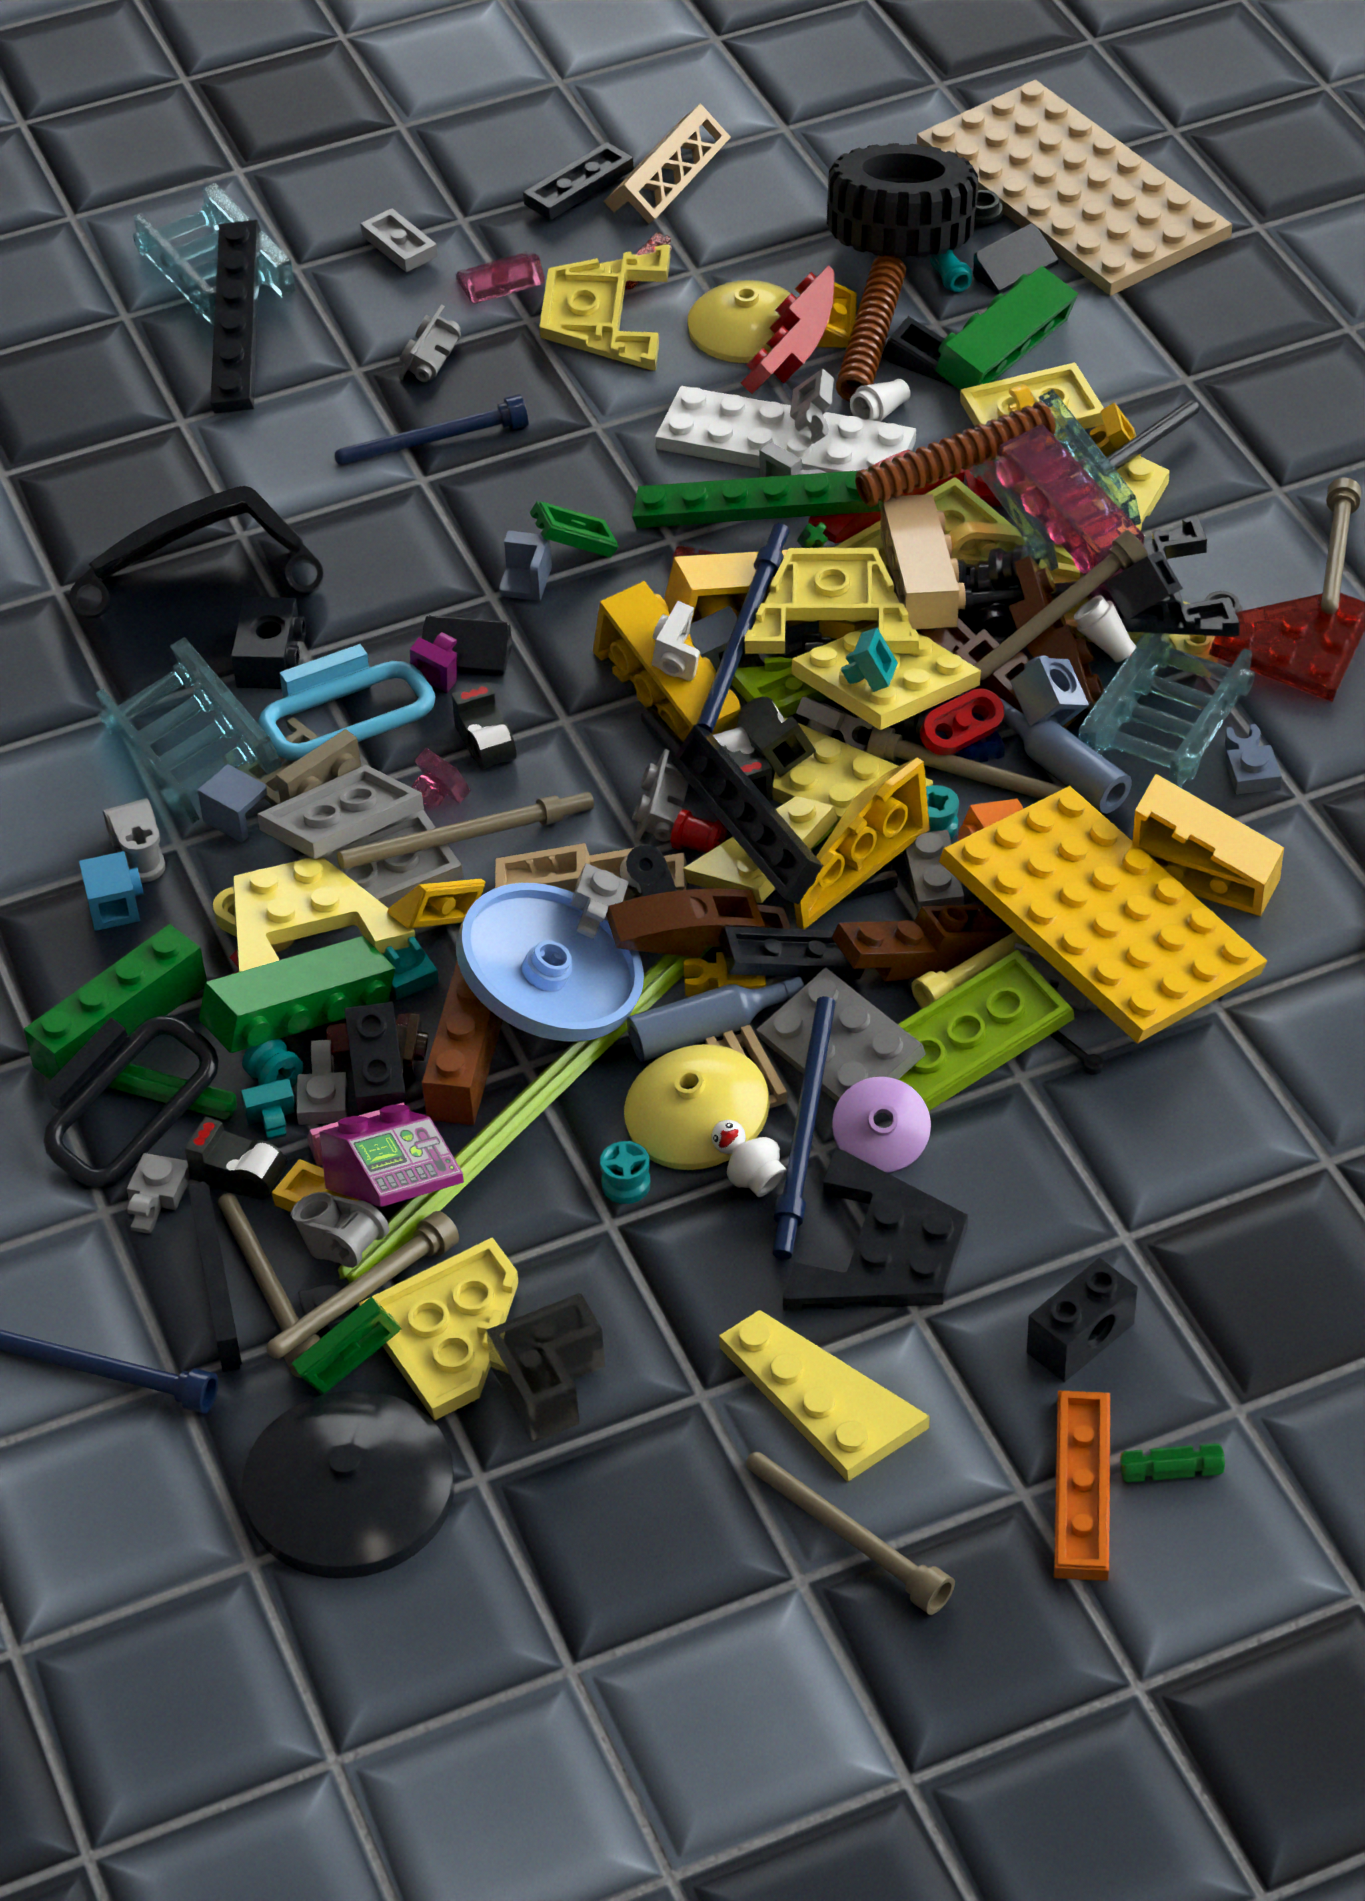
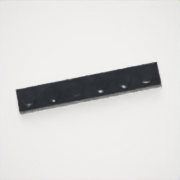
M257 219L219 224L210 402L214 414L254 409L261 229Z
M694 724L671 762L785 900L799 904L807 890L814 884L818 873L823 867L822 863L709 730Z

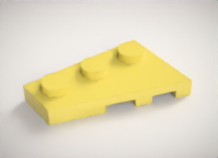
M795 796L776 809L810 850L837 821L834 805ZM734 837L726 840L683 868L687 883L705 888L752 890L758 903H763L775 889Z

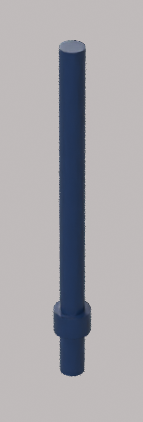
M774 524L766 546L760 548L754 562L756 572L697 721V726L709 730L711 734L744 652L745 635L748 629H752L756 621V613L764 600L771 579L776 575L784 559L782 551L790 532L789 528L784 524Z
M827 996L819 997L816 1002L783 1195L779 1196L776 1200L773 1218L777 1222V1229L772 1254L779 1259H790L792 1257L797 1226L802 1225L804 1220L806 1202L802 1199L836 1005V1001Z

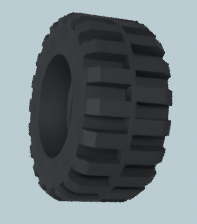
M888 143V145L884 146L875 144L868 145L864 149H853L849 154L844 153L839 156L829 170L828 228L835 239H838L841 244L853 246L854 250L863 253L865 251L872 252L876 256L884 257V255H891L894 258L916 256V258L927 257L930 254H945L949 249L954 251L960 248L962 244H965L975 230L978 175L973 166L964 157L959 158L956 153L951 151L944 152L937 147L930 146L928 148L921 147L920 144L899 145V143Z

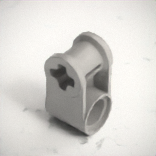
M148 798L104 809L103 816L111 844L117 852L125 851L128 868L138 867L141 883L158 879L166 868L165 860L159 847V830Z
M327 1192L312 1193L302 1198L295 1204L291 1212V1216L312 1257L337 1262L350 1268H354L362 1261V1252L374 1240H381L389 1233L387 1220L370 1203L333 1196Z

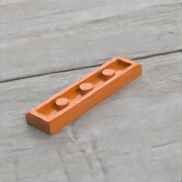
M1058 1390L1054 1578L1108 1581L1110 1393Z

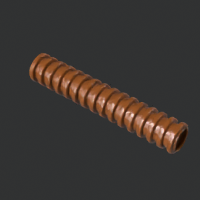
M891 255L879 256L874 259L871 265L843 363L841 364V370L838 374L836 381L837 393L849 402L860 386L874 384L883 348L885 347L890 330V324L892 323L901 292V286L904 282L906 267L899 258H894Z
M1042 401L1034 403L1032 407H1023L1021 412L1015 410L1009 416L1002 415L999 416L998 420L992 419L987 421L986 425H976L974 430L969 428L964 430L962 434H953L950 439L948 437L942 438L939 444L932 442L928 444L927 448L924 446L917 448L915 453L908 451L903 457L900 455L893 457L891 462L889 460L882 461L880 467L877 465L869 466L868 471L862 469L856 473L855 484L858 494L866 505L873 507L877 505L878 500L880 502L889 501L890 496L893 498L899 497L902 491L904 493L912 492L914 487L917 489L922 488L926 482L933 484L938 478L942 480L948 478L949 474L956 475L960 473L961 469L969 470L973 464L979 466L985 460L992 461L996 456L1002 457L1007 455L1008 451H1018L1020 446L1025 448L1030 446L1032 442H1041L1043 437L1048 439L1054 436L1056 427L1054 416L1050 408Z

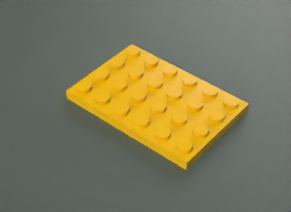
M1071 786L945 847L939 862L1137 1044L1260 975L1267 963V960L1250 946L1248 942L1233 931L1146 852L1132 845L1133 841Z

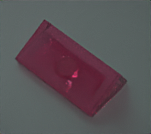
M522 252L460 270L455 274L457 281L473 303L490 300L538 286L545 282L540 257L536 253Z

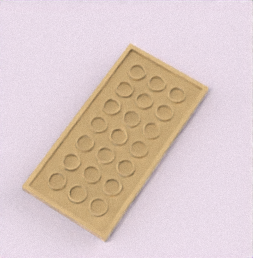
M1037 80L1025 83L1014 90L997 96L990 101L917 134V144H920L921 147H937L941 151H951L956 153L959 158L964 157L968 160L978 175V190H989L996 193L999 201L1002 203L1004 215L1021 228L1033 223L1040 230L1056 255L1109 296L1231 237L1232 223Z

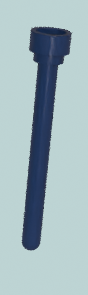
M521 394L504 398L503 403L497 404V409L340 448L335 452L334 458L338 464L345 465L497 425H502L503 428L510 426L514 430L529 426L527 410Z
M0 1329V1351L174 1395L175 1400L181 1402L184 1409L206 1414L210 1411L217 1396L218 1376L212 1372L194 1368L190 1372L183 1371L180 1375Z

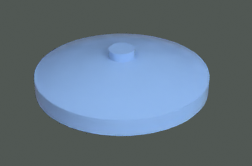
M515 883L492 889L472 904L460 926L456 940V955L460 971L476 997L489 1010L507 1023L520 1030L547 1039L586 1041L600 1038L618 1029L627 1020V1017L630 1016L643 989L644 972L639 952L616 948L607 920L600 922L594 939L576 932L583 910L570 905L574 894L571 891L538 883Z

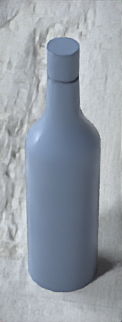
M1001 699L1004 706L1002 722L1021 736L1025 752L1033 762L1067 787L1071 786L1102 813H1110L1124 802L1132 786V780L1129 775L1056 722L1046 720L1030 727L1024 714Z
M799 976L758 989H748L736 984H727L627 1017L629 1038L638 1059L641 1062H646L682 1047L704 1043L706 1038L712 1036L719 1038L725 1032L731 1030L733 1033L740 1031L741 1027L749 1025L761 1010L786 1001V999H791L804 985Z

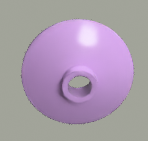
M889 1077L867 1078L852 1085L839 1099L832 1119V1131L838 1149L844 1150L886 1173L900 1171L915 1162L924 1151L931 1130L929 1111L922 1097L908 1084ZM879 1113H885L890 1116L892 1124L887 1128H880L874 1123V1116Z

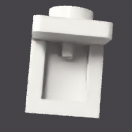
M677 601L669 616L662 614L655 627L653 639L656 642L652 666L661 669L667 675L692 681L697 672L700 651L684 644L690 632L694 607Z

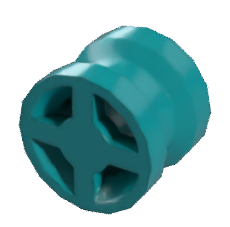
M927 786L930 826L928 832L948 830L950 839H952L958 831V796L952 789L945 786Z
M279 1038L248 1048L242 1059V1068L250 1077L258 1079L259 1086L289 1078L292 1088L297 1083L298 1075L303 1072V1062L295 1053L287 1051L286 1044Z
M631 1141L616 1142L604 1149L600 1156L602 1190L605 1196L613 1202L632 1204L643 1199L650 1190L649 1155L640 1144Z

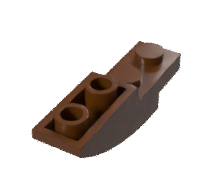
M1031 556L1014 562L1025 600L1009 606L1017 629L1052 602L1051 593L1056 592L1055 583L1048 568L1041 569ZM1063 615L1026 647L1033 658L1048 656L1055 659H1069L1089 704L1083 711L1096 720L1105 716L1100 701L1106 699V695L1100 678L1097 674L1092 675L1089 662L1095 660L1091 645L1086 636L1079 637L1072 627L1066 624Z
M704 888L657 893L610 905L606 913L616 948L696 958L700 957L707 946L721 947L718 938L724 926L791 929L783 907L759 905L752 890Z
M985 904L922 906L915 921L838 923L832 939L854 969L875 968L886 982L921 977L929 971L937 973L938 971L945 972L951 970L1013 933L1014 930Z

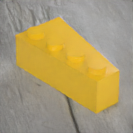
M788 550L782 551L784 557ZM758 552L674 557L664 597L669 614H671L677 601L694 607L691 624L728 606L732 608L738 617L756 572L754 562ZM772 577L771 582L769 584V587L767 589L766 595L762 603H765L770 593V585L774 577ZM787 621L789 627L806 623L805 621Z
M642 581L600 601L593 653L601 661L609 657L616 665L612 667L613 674L622 683L631 680L637 691V699L646 708L655 705L661 718L684 742L694 724H697L716 671L711 661L706 657L702 658L701 655L699 656L696 675L692 681L667 675L661 669L652 666L656 642L653 639L655 627L662 614L667 616L670 614L662 596L654 594L647 583ZM689 634L684 644L694 647ZM730 689L712 735L737 728L741 706L736 694Z

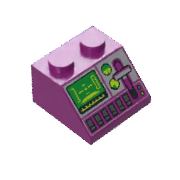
M407 1105L383 1107L380 1109V1115L370 1118L364 1116L342 1118L338 1121L337 1127L319 1131L325 1189L382 1207L464 1183L463 1172L431 1118L410 1111Z

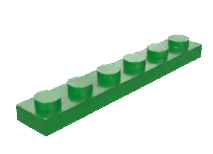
M856 470L638 486L632 518L636 528L880 512L881 502L878 500L876 506L869 507L862 501L855 484L856 473L859 471Z

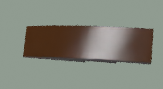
M959 618L957 627L919 629L918 633L930 638L933 642L960 656L973 666L1000 645L985 629L975 635ZM1020 651L989 677L980 681V686L972 690H989L1024 714L1010 681L1024 670V665L1030 659ZM1081 711L1079 714H1077L1074 718H1072L1062 727H1064L1065 729L1068 728L1072 723H1074L1078 718H1080L1083 712Z

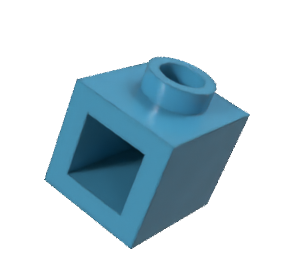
M125 851L80 860L79 864L94 931L140 921L135 896L143 895V888L138 867L128 868Z

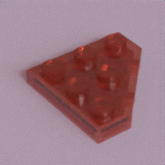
M1321 593L1236 612L1240 622L1239 636H1215L1209 655L1333 702L1365 634V602L1340 593L1338 610L1334 614H1326L1321 609Z

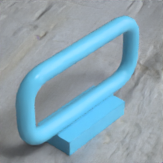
M358 644L280 672L283 698L266 706L260 713L258 726L262 736L273 752L281 758L297 761L344 729H347L356 736L359 742L415 722L425 717L432 710L436 696L430 683L414 665L404 661H389L369 667L368 655L362 645ZM392 678L405 680L418 697V700L412 704L303 743L287 741L276 725V721L284 716L308 710Z

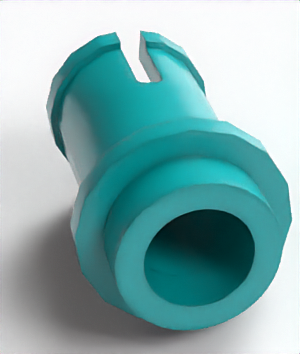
M949 249L945 254L941 255L932 254L935 258H930V264L942 276L943 285L947 290L962 292L970 286L972 270L967 263L960 262L952 250Z

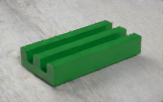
M536 501L529 512L532 518L537 519L535 522L537 528L543 529L541 532L543 539L610 558L619 547L604 519L542 501Z
M371 1296L294 1360L292 1365L303 1379L323 1395L400 1332L402 1328L393 1316L387 1313Z

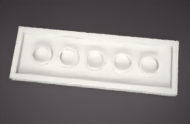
M680 386L655 438L656 449L755 468H760L759 450L769 442H772L802 459L803 470L819 469L828 473L866 470L869 466L907 449L912 451L916 442V428L825 412L823 417L828 424V434L814 444L811 442V431L807 426L800 431L795 428V420L790 417V405Z

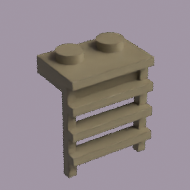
M294 717L286 721L287 728L294 732L286 737V740L289 742L303 743L319 737ZM344 729L299 760H288L260 779L258 777L286 759L279 757L269 748L243 766L232 757L224 761L225 766L229 764L264 783L267 787V795L262 799L271 803V807L361 767L357 737L347 729Z

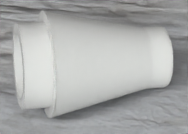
M902 379L860 386L850 399L851 412L853 416L881 422L898 406L909 400V386Z
M1099 595L1087 601L1075 613L1074 619L1078 623L1077 630L1110 655L1114 662L1117 663L1126 659L1135 650L1136 645L1130 639L1112 601H1106Z

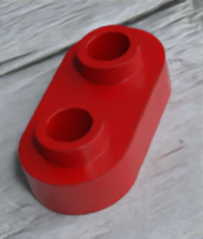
M971 690L932 710L927 715L920 728L922 743L929 751L937 755L946 756L954 754L996 731L1004 717L1003 703L995 693L989 690ZM976 712L981 714L984 718V721L976 720L973 717L972 713ZM935 731L944 732L948 739L940 738L936 735Z

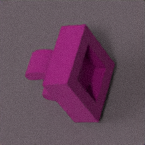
M441 632L432 644L419 637L410 648V664L422 672L430 685L448 693L457 681V653L452 651V648L457 643V639Z

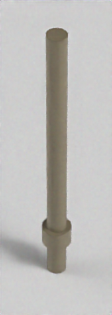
M590 792L559 798L557 795L537 799L534 805L338 851L337 860L341 869H347L540 822L542 825H548L562 821L563 816L593 809L594 800Z

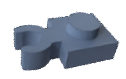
M1256 724L1250 725L1248 738L1237 737L1233 727H1227L1225 748L1227 751L1225 764L1236 795L1277 790L1281 787L1282 775L1271 745L1259 746L1261 732Z

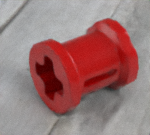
M682 809L673 824L670 841L672 848L682 850L686 847L708 853L725 842L728 834L727 829L719 819L716 822H711L694 817L691 811Z

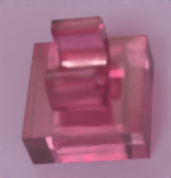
M427 747L414 760L423 774L415 780L411 788L422 793L423 803L432 810L442 803L446 794L460 804L471 792L459 771Z

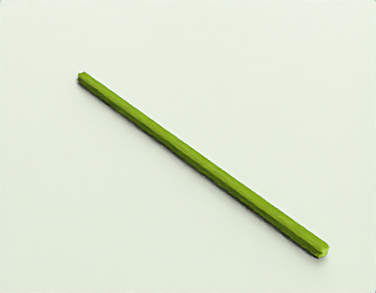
M836 823L812 847L811 851L834 830ZM707 946L699 958L701 959L713 946ZM665 954L644 974L643 989L630 1016L647 1011L684 975L683 961L696 957ZM627 1020L618 1029L600 1038L574 1041L454 1156L463 1172L464 1183L409 1199L387 1221L389 1233L381 1240H374L362 1252V1261L357 1266L350 1268L341 1265L338 1268L339 1279L347 1278L350 1284L413 1238L414 1231H416L418 1222L432 1212L442 1210L627 1030Z

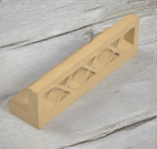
M700 103L663 137L604 202L615 212L629 201L650 224L731 137ZM701 124L716 140L713 144L701 142L699 130ZM680 148L692 150L694 164L682 162ZM661 168L673 170L675 184L663 182ZM642 188L654 190L656 202L654 208L639 193Z

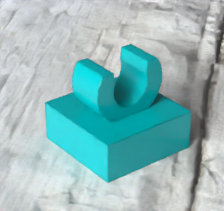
M876 627L861 633L855 650L846 656L849 664L843 666L841 671L849 684L866 679L872 691L875 692L889 687L898 662Z
M413 936L408 938L409 947L394 950L392 946L386 947L384 954H382L395 967L391 993L396 1000L439 983L437 968Z
M289 1078L241 1090L243 1110L247 1124L250 1125L263 1121L268 1140L286 1136L284 1115L295 1113L294 1094Z

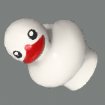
M723 1120L714 1126L711 1138L715 1148L721 1153L732 1154L727 1168V1176L732 1184L739 1188H750L758 1197H761L771 1192L781 1183L786 1176L787 1169L779 1162L780 1147L777 1142L768 1137L755 1138L745 1142V1131L741 1124L734 1120Z

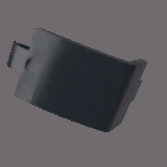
M239 486L176 509L115 543L88 564L91 568L72 586L69 598L72 607L77 613L86 618H98L106 613L111 602L110 592L101 582V579L103 580L127 568L164 546L199 529L245 513L250 514L274 540L291 552V559L286 565L285 576L287 584L296 593L305 595L318 590L323 583L324 572L318 558L303 544V540L258 492L251 487ZM309 563L315 567L317 577L313 583L303 586L294 581L292 573L298 564ZM87 587H96L102 593L100 605L92 610L83 609L79 604V595Z

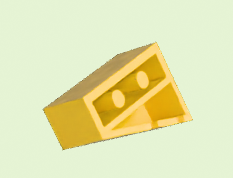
M1155 774L1135 809L1132 845L1146 852L1193 895L1261 917L1280 881L1284 847Z

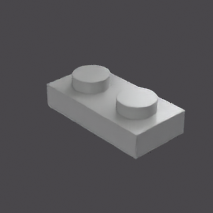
M393 208L360 223L362 236L405 272L418 268L422 264L438 257L437 244Z
M948 830L923 833L903 851L918 913L922 906L964 905V893L961 882L939 862L943 849L951 845Z

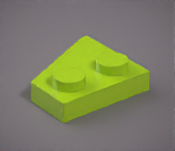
M764 658V666L737 667L731 683L747 702L758 697H769L784 718L796 713L802 696L821 702L829 699L791 674L793 658Z

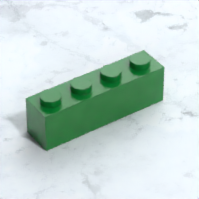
M1042 265L1029 276L1027 274L1021 275L1012 286L1011 291L1006 295L998 294L984 313L981 315L975 313L966 322L962 331L957 335L952 332L943 340L938 349L941 356L935 371L960 391L964 388L994 382L1067 321L1078 293Z
M171 924L164 927L24 1028L33 1067L51 1081L110 1017L126 1029L127 1035L130 1036L146 1020L160 1015H168L205 987L207 978L201 947Z
M360 936L205 982L199 1021L231 1054L258 1046L269 1040L283 1038L346 1018L344 1008L388 1003L395 967L364 936Z

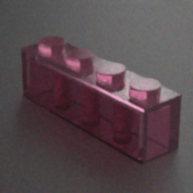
M1043 424L1000 445L998 466L996 468L1000 482L1004 487L1013 490L1022 500L1028 514L1039 519L1047 528L1049 536L1054 543L1065 548L1073 557L1076 567L1082 573H1088L1109 555L1108 550L1113 546L1112 541L1125 530L1132 532L1144 544V534ZM1119 569L1116 573H1114V574H1113L1110 578H1108L1106 581H1108V580L1111 579L1112 577L1116 576L1117 574L1121 573L1123 570H1122V569Z

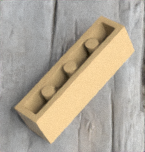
M933 494L899 496L896 498L890 496L889 501L881 502L880 535L890 574L893 577L895 594L908 612V621L912 629L957 627L958 609H965L966 593L964 583H958L957 558H952L950 534H945L944 512L937 511Z

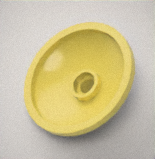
M756 280L734 281L719 285L709 290L692 305L687 320L689 336L700 350L714 358L728 362L748 363L762 348L767 352L771 350L766 343L775 333L769 327L780 317L775 309L791 293L775 284Z
M702 1044L682 1047L657 1058L637 1076L626 1097L624 1106L625 1123L632 1142L640 1144L645 1148L649 1159L655 1163L680 1170L709 1168L730 1160L732 1155L721 1153L715 1148L711 1138L714 1126L723 1120H734L743 1127L746 1136L745 1142L757 1138L768 1117L770 1107L769 1091L762 1072L752 1060L742 1053L719 1045Z

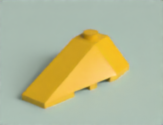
M915 758L885 773L870 786L865 787L853 799L816 856L823 867L818 873L814 884L807 890L799 904L794 903L797 927L806 929L914 843L919 835L930 830L923 760Z

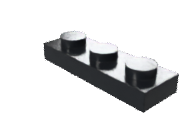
M606 142L524 191V205L548 220H552L630 173L634 169L633 157Z
M724 926L718 938L729 975L814 978L824 968H827L840 979H860L866 969H854L832 939L834 930Z

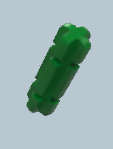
M822 522L816 527L810 523L807 524L797 539L801 548H822L828 539L823 534L827 528L826 525Z
M1218 1443L1199 1445L1200 1450L1194 1451L1192 1445L1149 1449L1150 1454L1143 1455L1142 1450L1124 1451L1121 1453L1119 1461L1123 1481L1128 1483L1145 1481V1476L1151 1475L1152 1480L1195 1477V1471H1201L1202 1476L1220 1475L1224 1473L1225 1468L1224 1451Z

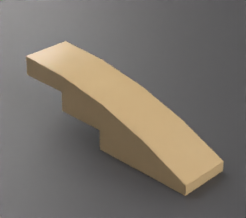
M583 843L496 858L495 888L515 883H538L559 887L574 893L579 875L586 863L620 877L619 869L621 862L634 848L589 856L586 844ZM684 853L664 856L676 890H688V883L683 868L687 866ZM628 887L623 901L634 899L633 892Z

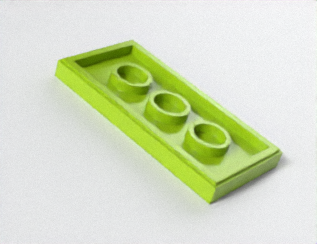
M1017 949L898 1024L922 1043L926 1053L899 1080L911 1086L922 1097L928 1111L1074 1020L1073 1009Z

